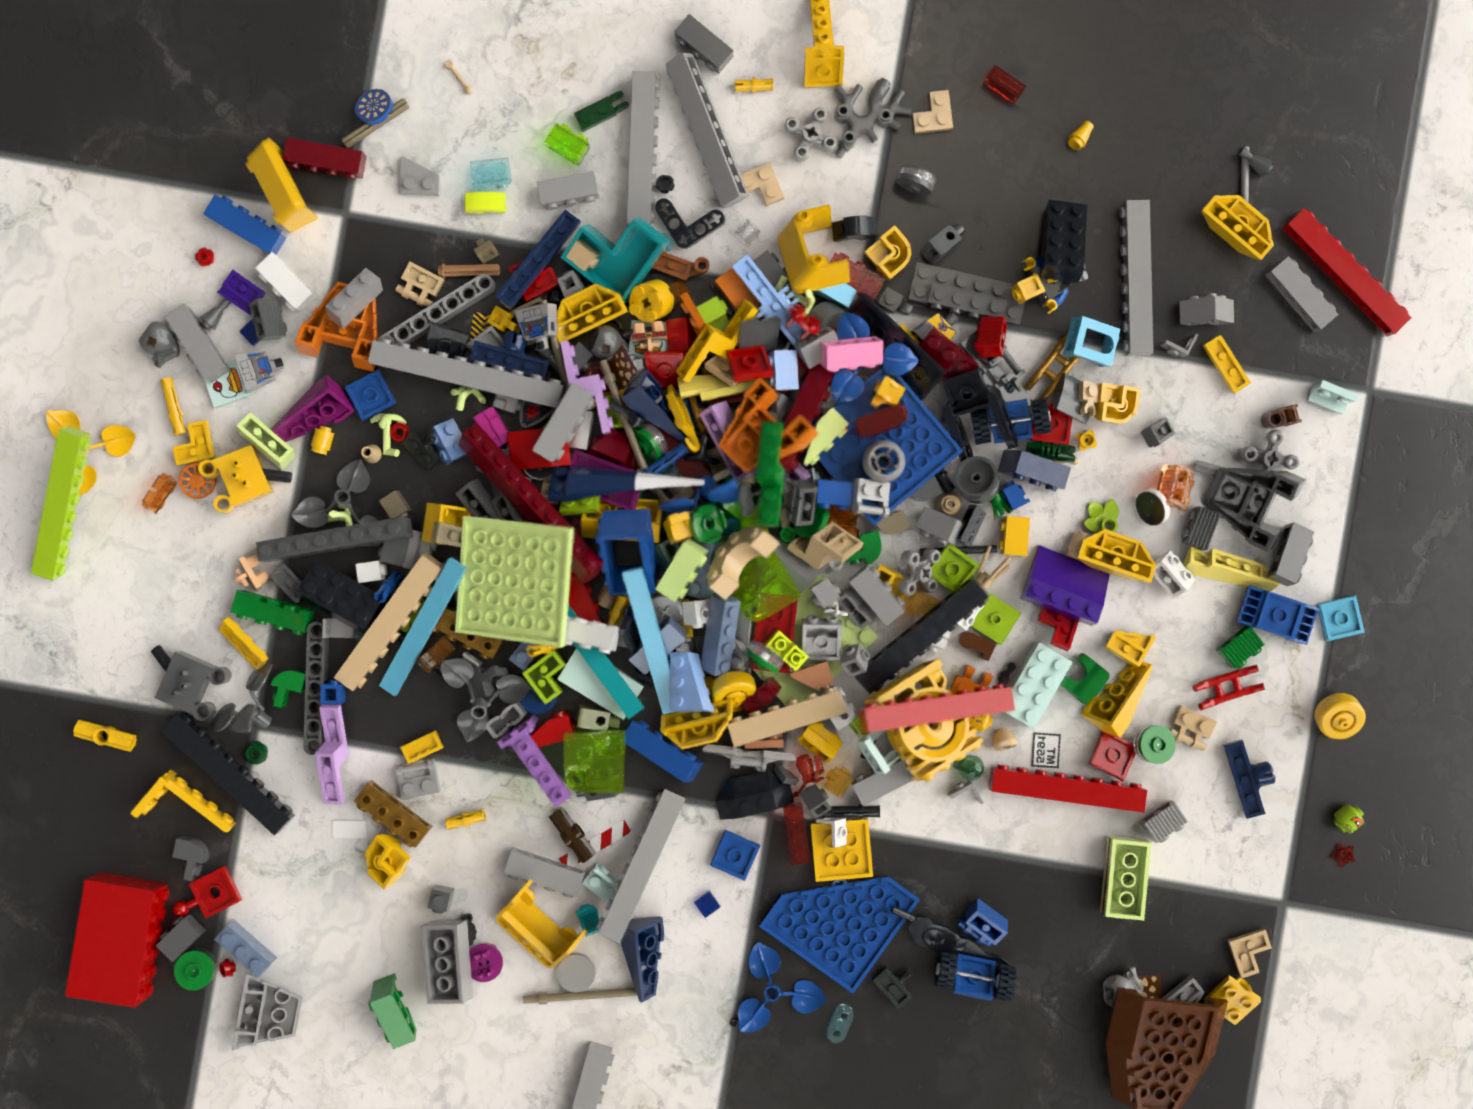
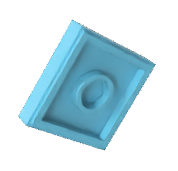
M1356 595L1316 604L1317 608H1319L1318 613L1325 641L1365 633Z

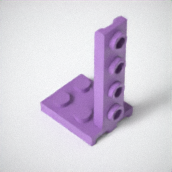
M533 714L504 734L497 743L501 749L507 745L513 747L551 803L556 807L571 797V793L529 735L535 730L534 728L537 727L536 723L539 720Z

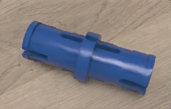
M393 571L389 578L381 583L380 589L374 594L376 601L382 597L379 602L383 603L390 594L395 592L396 586L403 579L401 573L395 577L398 572Z

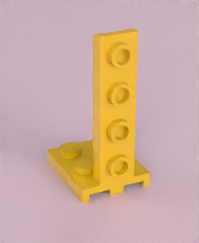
M809 0L814 47H805L804 88L842 86L844 46H834L829 0Z
M171 769L163 777L159 778L130 813L136 818L141 814L146 815L158 803L157 800L170 790L222 831L229 832L236 824L229 814H223L218 810V806L215 803L205 800L198 790H192L188 787L184 779L175 777L177 773Z

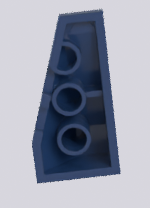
M646 368L625 389L622 396L624 404L631 408L634 413L686 444L685 438L689 439V437L675 425V417L667 405L669 402L660 391L662 386Z
M661 916L631 919L621 939L623 953L639 1002L641 1003L656 995L659 976L657 964L658 959H661L662 955L659 952L660 942L664 941L663 917Z

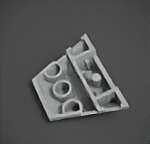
M246 973L235 1024L232 1050L248 1045L253 1046L269 1040L271 1042L295 1036L302 996Z

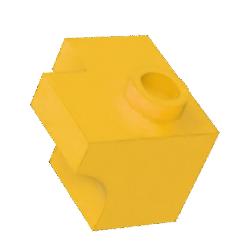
M885 376L883 381L879 380L873 391L877 393L870 406L877 409L882 404H888L895 408L906 388Z
M686 511L680 514L674 513L667 516L663 526L671 545L685 541L693 536L689 525V514L693 511Z

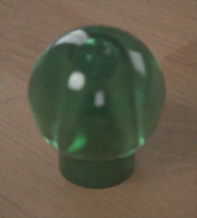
M968 754L959 761L954 760L952 768L957 769L961 777L968 781L977 780L984 773V763L977 755Z

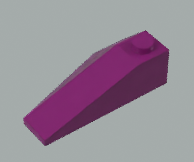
M326 375L312 385L270 430L284 442L306 435L307 431L315 428L319 429L320 425L324 426L332 422H341L356 410L341 386Z

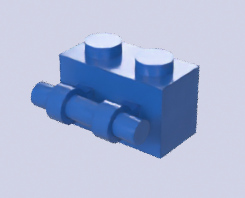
M815 480L814 485L818 487L816 504H819L818 508H830V505H838L837 509L849 510V506H852L854 482Z
M978 898L966 909L965 921L959 919L957 925L962 928L964 933L970 934L975 938L976 942L984 944L986 947H989L991 943L996 945L1008 933V920Z

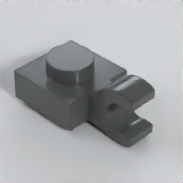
M889 287L885 289L877 304L893 314L898 309L904 314L909 315L913 307L906 302H902L904 296Z

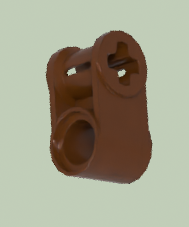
M1298 404L1265 413L1261 418L1262 426L1266 429H1273L1301 423L1302 419H1299L1297 411ZM1271 416L1275 417V424L1271 422Z

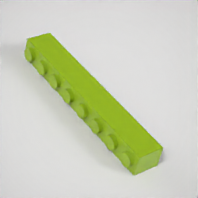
M70 426L58 429L31 574L51 581L62 576L66 570L65 560L69 554V540L73 535L72 525L76 519L75 509L80 500L79 489L84 480L82 474L87 464V450L91 445L89 440L90 433Z

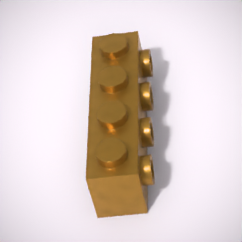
M446 606L433 631L445 633V637L455 642L458 640L462 642V646L472 651V649L479 651V655L485 659L495 658L505 639L455 632L457 611Z
M372 780L365 785L354 800L358 809L363 812L367 811L372 815V819L375 822L383 823L388 827L387 830L391 834L400 836L403 839V843L409 847L413 846L416 848L433 827Z

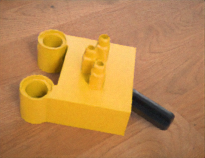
M253 445L246 446L213 460H203L198 467L200 474L209 479H214L219 473L221 474L230 497L220 495L215 498L213 504L214 508L223 514H230L234 508L274 493L269 481L291 483L293 477L292 472L263 468ZM213 465V472L206 474V466ZM228 500V507L222 510L220 508L221 501Z

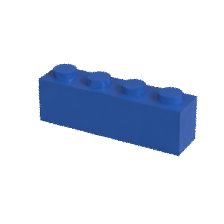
M217 195L213 196L203 213L205 216L268 254L271 252L274 254L278 253L286 239L281 234V229L273 224L271 227L265 224L266 220L258 215L252 217L248 214L250 211L241 205L238 208L232 205L233 201L224 195L221 198Z

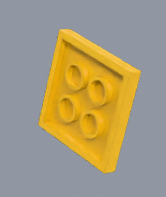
M868 818L846 820L847 844L839 847H832V824L810 823L816 882L873 877Z

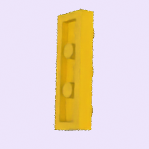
M1221 335L1203 345V348L1232 394L1251 384Z
M230 617L222 621L218 631L256 670L263 667L269 659L265 652L259 649L251 637L246 635Z

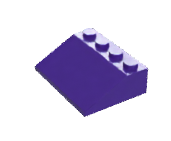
M1038 545L1020 599L1093 626L1098 624L1104 607L1110 574L1091 568L1077 559Z

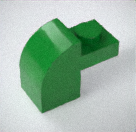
M879 531L859 535V540L863 542L862 551L854 553L845 562H850V565L862 563V558H864L865 565L875 562L882 549Z
M284 671L273 679L271 685L278 687L273 694V706L285 707L290 690L299 693L305 692V671Z

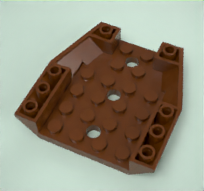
M1117 987L1105 1039L1112 1098L1134 1109H1180L1184 1106L1216 1053L1228 1000L1208 998L1207 1004L1142 997L1136 989ZM1180 1017L1179 1022L1172 1024L1174 1018ZM1171 1053L1170 1058L1163 1060L1166 1054ZM1158 1089H1163L1162 1093L1155 1096V1092Z

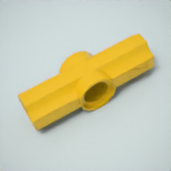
M78 720L73 730L75 737L93 741L98 745H107L129 752L133 750L137 741L134 734L116 730L112 726L105 727L84 720ZM104 731H105V732L107 733V735H108L107 740H105V739L103 738V732H104Z

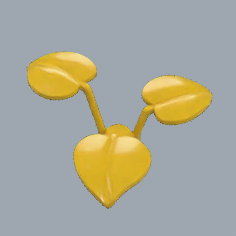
M48 410L46 412L47 424L54 438H57L58 429L66 426L79 430L81 428L79 417L72 411ZM110 425L101 432L104 442L90 445L89 449L106 445V451L110 455L115 457L124 456L131 450L136 435L125 426ZM86 466L83 469L82 476L84 480L79 489L80 496L92 489L96 483L97 473L92 466Z

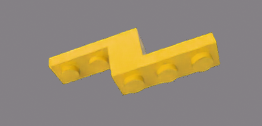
M744 299L724 331L707 323L705 324L676 370L683 381L690 382L701 363L706 359L709 351L727 359L726 350H733L738 342L740 323L755 318L758 312L757 308L750 301Z

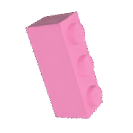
M876 336L821 342V365L828 371L836 372L839 371V368L854 370L858 366L873 368L876 367V364H883V341Z

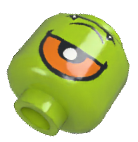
M1346 804L1334 813L1335 820L1333 822L1343 833H1353L1364 824V820L1361 817L1364 813L1356 805L1352 807Z

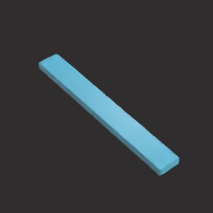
M454 558L448 559L379 685L393 696L399 693L467 570V567Z
M638 567L624 570L622 575L662 713H672L673 711H669L670 664L643 569Z

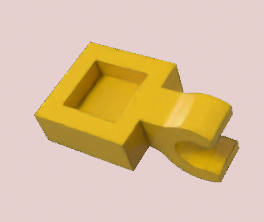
M496 305L487 322L503 332L506 328L515 331L517 334L521 331L520 326L511 321L514 315Z

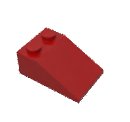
M545 428L507 432L509 459L519 470L571 465L569 444L565 443L562 448L565 452L561 459L551 462L533 451Z
M566 710L555 712L551 719L531 735L536 745L541 747L574 738L577 735V730L572 712L567 713Z

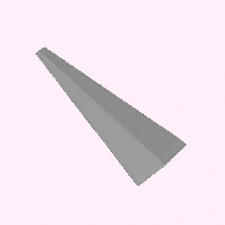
M742 523V529L752 526L751 524ZM770 534L780 544L767 558H764L799 596L829 565L826 564L819 570L811 567L807 562L787 549L789 543Z

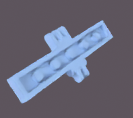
M745 255L732 266V269L761 304V307L758 308L759 313L755 317L758 319L763 315L764 319L762 321L777 315L781 320L780 330L795 348L794 344L802 340L800 337L805 330L795 322L789 328L785 325L791 318L788 309L799 301L798 297L792 301L789 300L794 295V292L792 291L785 295L784 292L790 288L788 285L777 293L749 255Z

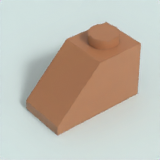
M827 661L790 672L791 678L816 690L824 691L830 689L831 684H834Z

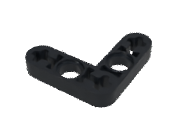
M662 198L655 205L656 212L675 243L683 249L692 247L722 227L726 221L723 212L714 209L687 227L670 200ZM662 203L666 205L669 204L667 210L672 215L668 216L665 211L660 210L662 208ZM714 214L717 216L721 215L719 218L720 222L718 224L716 222L711 223L712 228L710 229L705 220L707 219L708 222H711L714 219ZM674 218H677L680 222L679 227L676 229L670 227V221ZM699 224H703L706 228L702 235H698L695 231L696 226ZM690 230L692 231V234L696 237L695 240L692 236L688 238L687 244L680 243V241H682L681 237L683 235L685 237L691 235V233H689Z

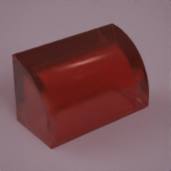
M997 65L993 66L983 82L1014 104L1027 87Z

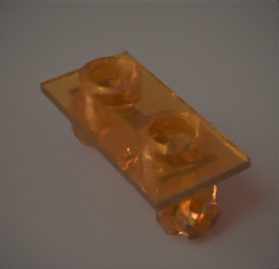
M165 473L158 475L152 485L157 491L149 490L142 499L143 503L141 505L147 509L150 508L154 514H157L163 508L169 494L175 490L177 481L171 475L168 476Z

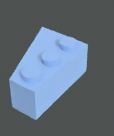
M691 652L670 653L669 711L681 713L715 711L714 706L710 702L709 688H706L704 681L705 675L699 654Z

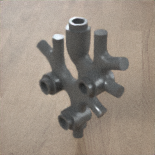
M885 78L877 80L869 94V112L864 116H859L854 112L853 105L863 87L857 84L850 94H847L841 85L835 87L834 90L840 97L841 104L836 107L834 118L838 123H847L849 126L848 130L843 132L840 143L838 144L839 149L835 156L841 159L845 152H849L855 146L856 139L860 135H866L872 144L876 142L878 137L873 131V126L876 123L882 128L890 126L898 131L901 124L895 121L893 116L895 114L911 115L912 108L900 105L905 92L899 89L890 104L884 107L882 106V101L890 90L891 83ZM846 137H850L852 140L848 141Z

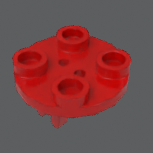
M796 304L789 307L788 313L791 318L785 326L789 328L793 322L798 323L805 330L800 337L802 340L809 333L819 334L821 322L814 316L810 317L805 313L806 310L801 305Z

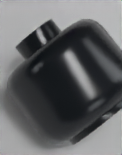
M560 289L550 290L547 296V302L556 304L557 309L561 301L565 299Z

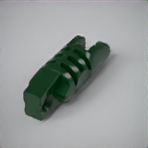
M1027 442L1025 452L1044 457L1045 459H1056V461L1073 463L1075 461L1073 453H1075L1076 447L1064 444L1056 445V443L1050 442L1046 444L1045 442Z

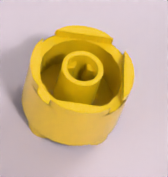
M658 279L635 286L629 298L630 313L644 322H653L665 317L672 311L674 306V296L668 289L670 287Z

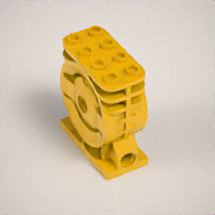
M939 659L925 661L863 701L865 704L876 703L878 707L884 706V701L895 700V704L902 703V699L913 697L914 701H919L920 696L925 695L939 698V693L950 692L945 689L947 679L940 668L943 665ZM919 681L923 688L915 689V683ZM899 693L901 694L899 697L894 699V695H897ZM969 717L935 722L932 729L929 728L928 724L910 726L906 731H904L906 727L886 730L892 747L900 754V759L905 760L907 764L905 766L906 770L912 772V780H917L918 782L922 780L927 782L933 779L936 772L948 769L951 766V762L966 757L965 753L969 750L974 751L980 748V743L983 741L981 737L976 736V727L970 726L969 721L971 719ZM947 741L943 748L937 750H929L924 747H920L917 750L913 749L919 744L928 747H935L942 745Z

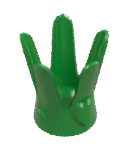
M1002 492L996 494L989 501L992 505L994 520L996 515L997 518H1001V515H1004L1003 508L1008 514L1013 512L1004 500Z
M792 526L780 527L778 529L780 533L779 539L790 543L797 537Z

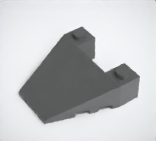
M1220 467L1204 502L1212 510L1220 513V517L1229 522L1235 531L1243 535L1249 544L1268 552L1274 547L1282 531L1264 522L1276 495L1293 501L1298 497L1306 479L1289 471Z

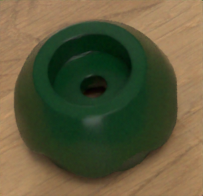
M252 741L245 746L244 758L248 763L259 765L267 759L268 748L260 741Z

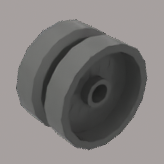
M981 456L969 457L963 460L956 469V486L962 497L968 502L974 504L987 503L998 493L1000 487L999 475L994 464L987 458Z

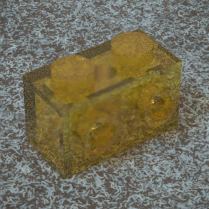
M916 590L913 595H906L904 606L907 607L906 611L917 615L918 612L926 614L942 600Z

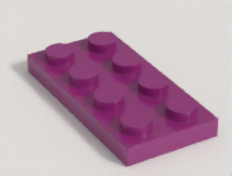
M574 450L570 468L572 465L638 472L580 450ZM641 489L601 495L600 500L627 510H635Z

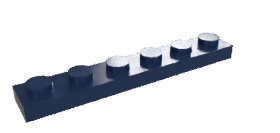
M564 210L495 295V299L511 310L581 224V220L567 210Z

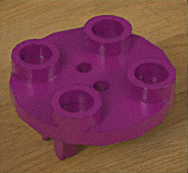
M482 943L469 950L472 979L479 982H489L500 974L503 967V957L497 946Z

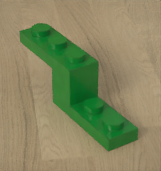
M762 422L756 480L762 486L757 523L759 527H779L785 474L784 468L779 463L783 432L782 422Z

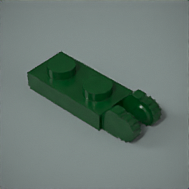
M618 91L575 112L574 116L582 131L585 132L627 109L629 104L626 101L615 107L612 105L613 102L624 96L623 92Z

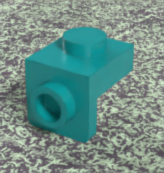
M585 904L575 911L576 916L579 917L582 931L584 929L588 931L584 935L585 937L599 932L600 929L596 927L600 921V916L594 905Z

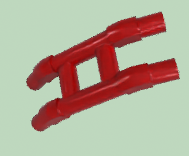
M1258 665L1243 667L1193 685L1192 689L1194 692L1213 686L1217 696L1199 703V709L1205 710L1220 703L1265 690L1264 683L1242 688L1239 677L1259 672ZM1231 680L1235 691L1224 694L1221 683Z

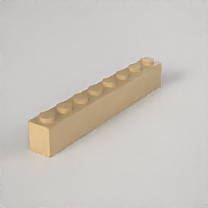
M427 552L420 557L334 677L337 681L351 691H354L357 687L362 688L367 681L365 677L368 672L372 673L378 666L376 661L379 657L383 658L387 654L389 643H394L400 636V633H398L400 628H405L410 622V614L412 612L416 613L421 607L422 603L420 601L423 596L427 597L432 590L431 585L434 581H437L443 570L442 563Z

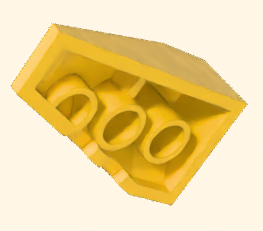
M1142 661L1138 668L1129 665L1119 674V678L1112 684L1108 683L1104 687L1106 690L1098 697H1093L1081 713V716L1103 732L1121 738L1134 715L1152 670V664Z

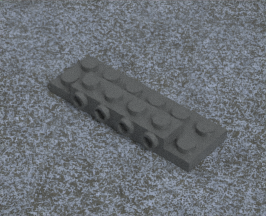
M916 262L908 296L909 301L930 305V308L934 310L948 309L949 313L953 312L959 315L961 312L968 314V317L979 319V317L1005 316L1006 323L1018 326L1020 325L1025 302L1019 304L1012 296L1011 287L1015 284Z

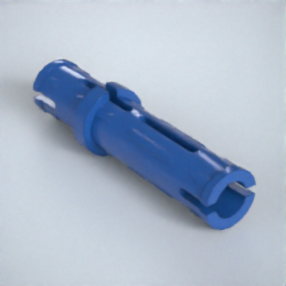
M681 442L671 451H666L663 457L641 473L658 475L671 464L675 465V461L689 453V451Z

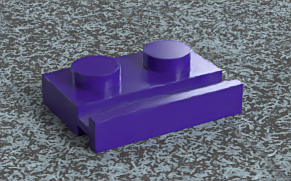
M233 269L222 284L221 289L217 291V293L249 315H251L249 303L258 298H263L266 294L264 290Z

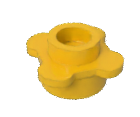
M1093 430L1076 434L1079 450L1085 451L1086 448H1095L1097 446Z

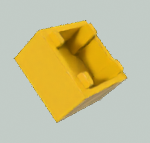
M427 503L422 541L443 544L431 541L435 522L463 528V516H471L470 512L466 508Z

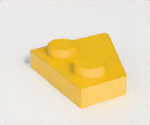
M1115 630L1104 648L1135 668H1138L1156 636L1139 635V633H1125L1124 631Z

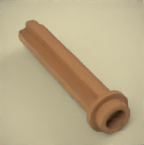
M442 263V265L438 266V275L443 277V279H446V277L479 276L481 274L489 276L500 275L499 264L445 265V263Z

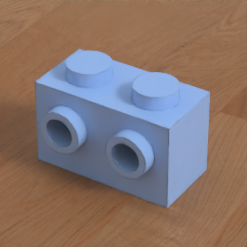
M797 350L769 352L768 358L773 370V377H768V385L774 391L799 389Z

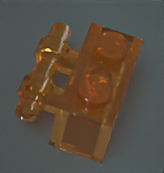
M1179 465L1162 466L1157 490L1167 499L1165 501L1167 506L1179 507V510L1182 511L1187 510V505L1191 501V488L1195 484V481H1193L1195 474L1192 473V470Z

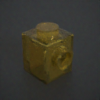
M837 766L834 770L831 768L826 775L828 780L824 784L825 788L842 798L854 780L851 776L852 772L843 766L841 769Z

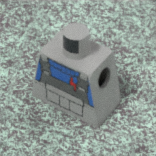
M544 303L515 311L524 339L526 341H536L538 351L549 349L547 338L557 336L558 334L556 304Z
M266 351L234 355L246 393L274 382V371L284 369L281 357L269 360Z

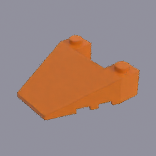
M337 282L323 299L324 302L319 308H315L312 312L313 315L307 322L305 321L301 325L295 340L298 353L317 358L323 342L354 349L351 356L354 367L373 372L375 364L368 363L373 340L378 341L376 298L343 329L328 317L325 307L348 285Z
M761 377L745 392L740 408H737L732 423L729 424L718 445L745 473L757 468L762 422H778L766 410L779 396ZM801 415L786 429L783 427L780 458L806 448L819 434Z

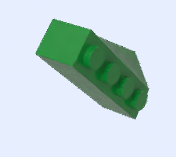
M236 590L231 613H235L236 617L247 620L248 617L253 618L255 623L262 625L270 623L274 624L273 628L279 630L288 628L292 629L291 633L303 635V633H307L309 624L313 622L316 610L246 590Z

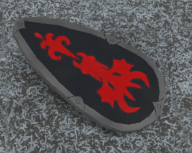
M547 372L545 381L549 382L550 378L561 381L556 372ZM522 400L519 412L520 425L525 429L536 426L557 408Z

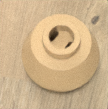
M953 492L943 493L936 501V509L938 512L955 517L962 509V501Z
M1001 728L996 730V733L993 735L992 747L997 751L1008 750L1016 747L1018 739L1011 730Z

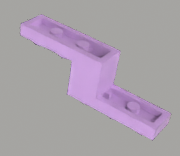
M568 341L560 342L569 388L574 382L594 394L593 398L596 399L603 435L611 434V428H614L612 417H608L607 414L610 405L608 398H604L603 391L606 390L604 379H600L599 374L577 378L576 376H580L578 365H574L573 357H576L574 345L570 346Z
M322 704L319 708L325 742L315 752L324 804L342 805L345 799L339 767L349 756L341 705Z

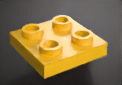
M1230 975L1204 998L1205 1004L1208 1003V998L1228 1000L1224 1018L1234 1025L1239 1023L1261 1002V997L1252 992L1248 982L1241 978L1235 980Z

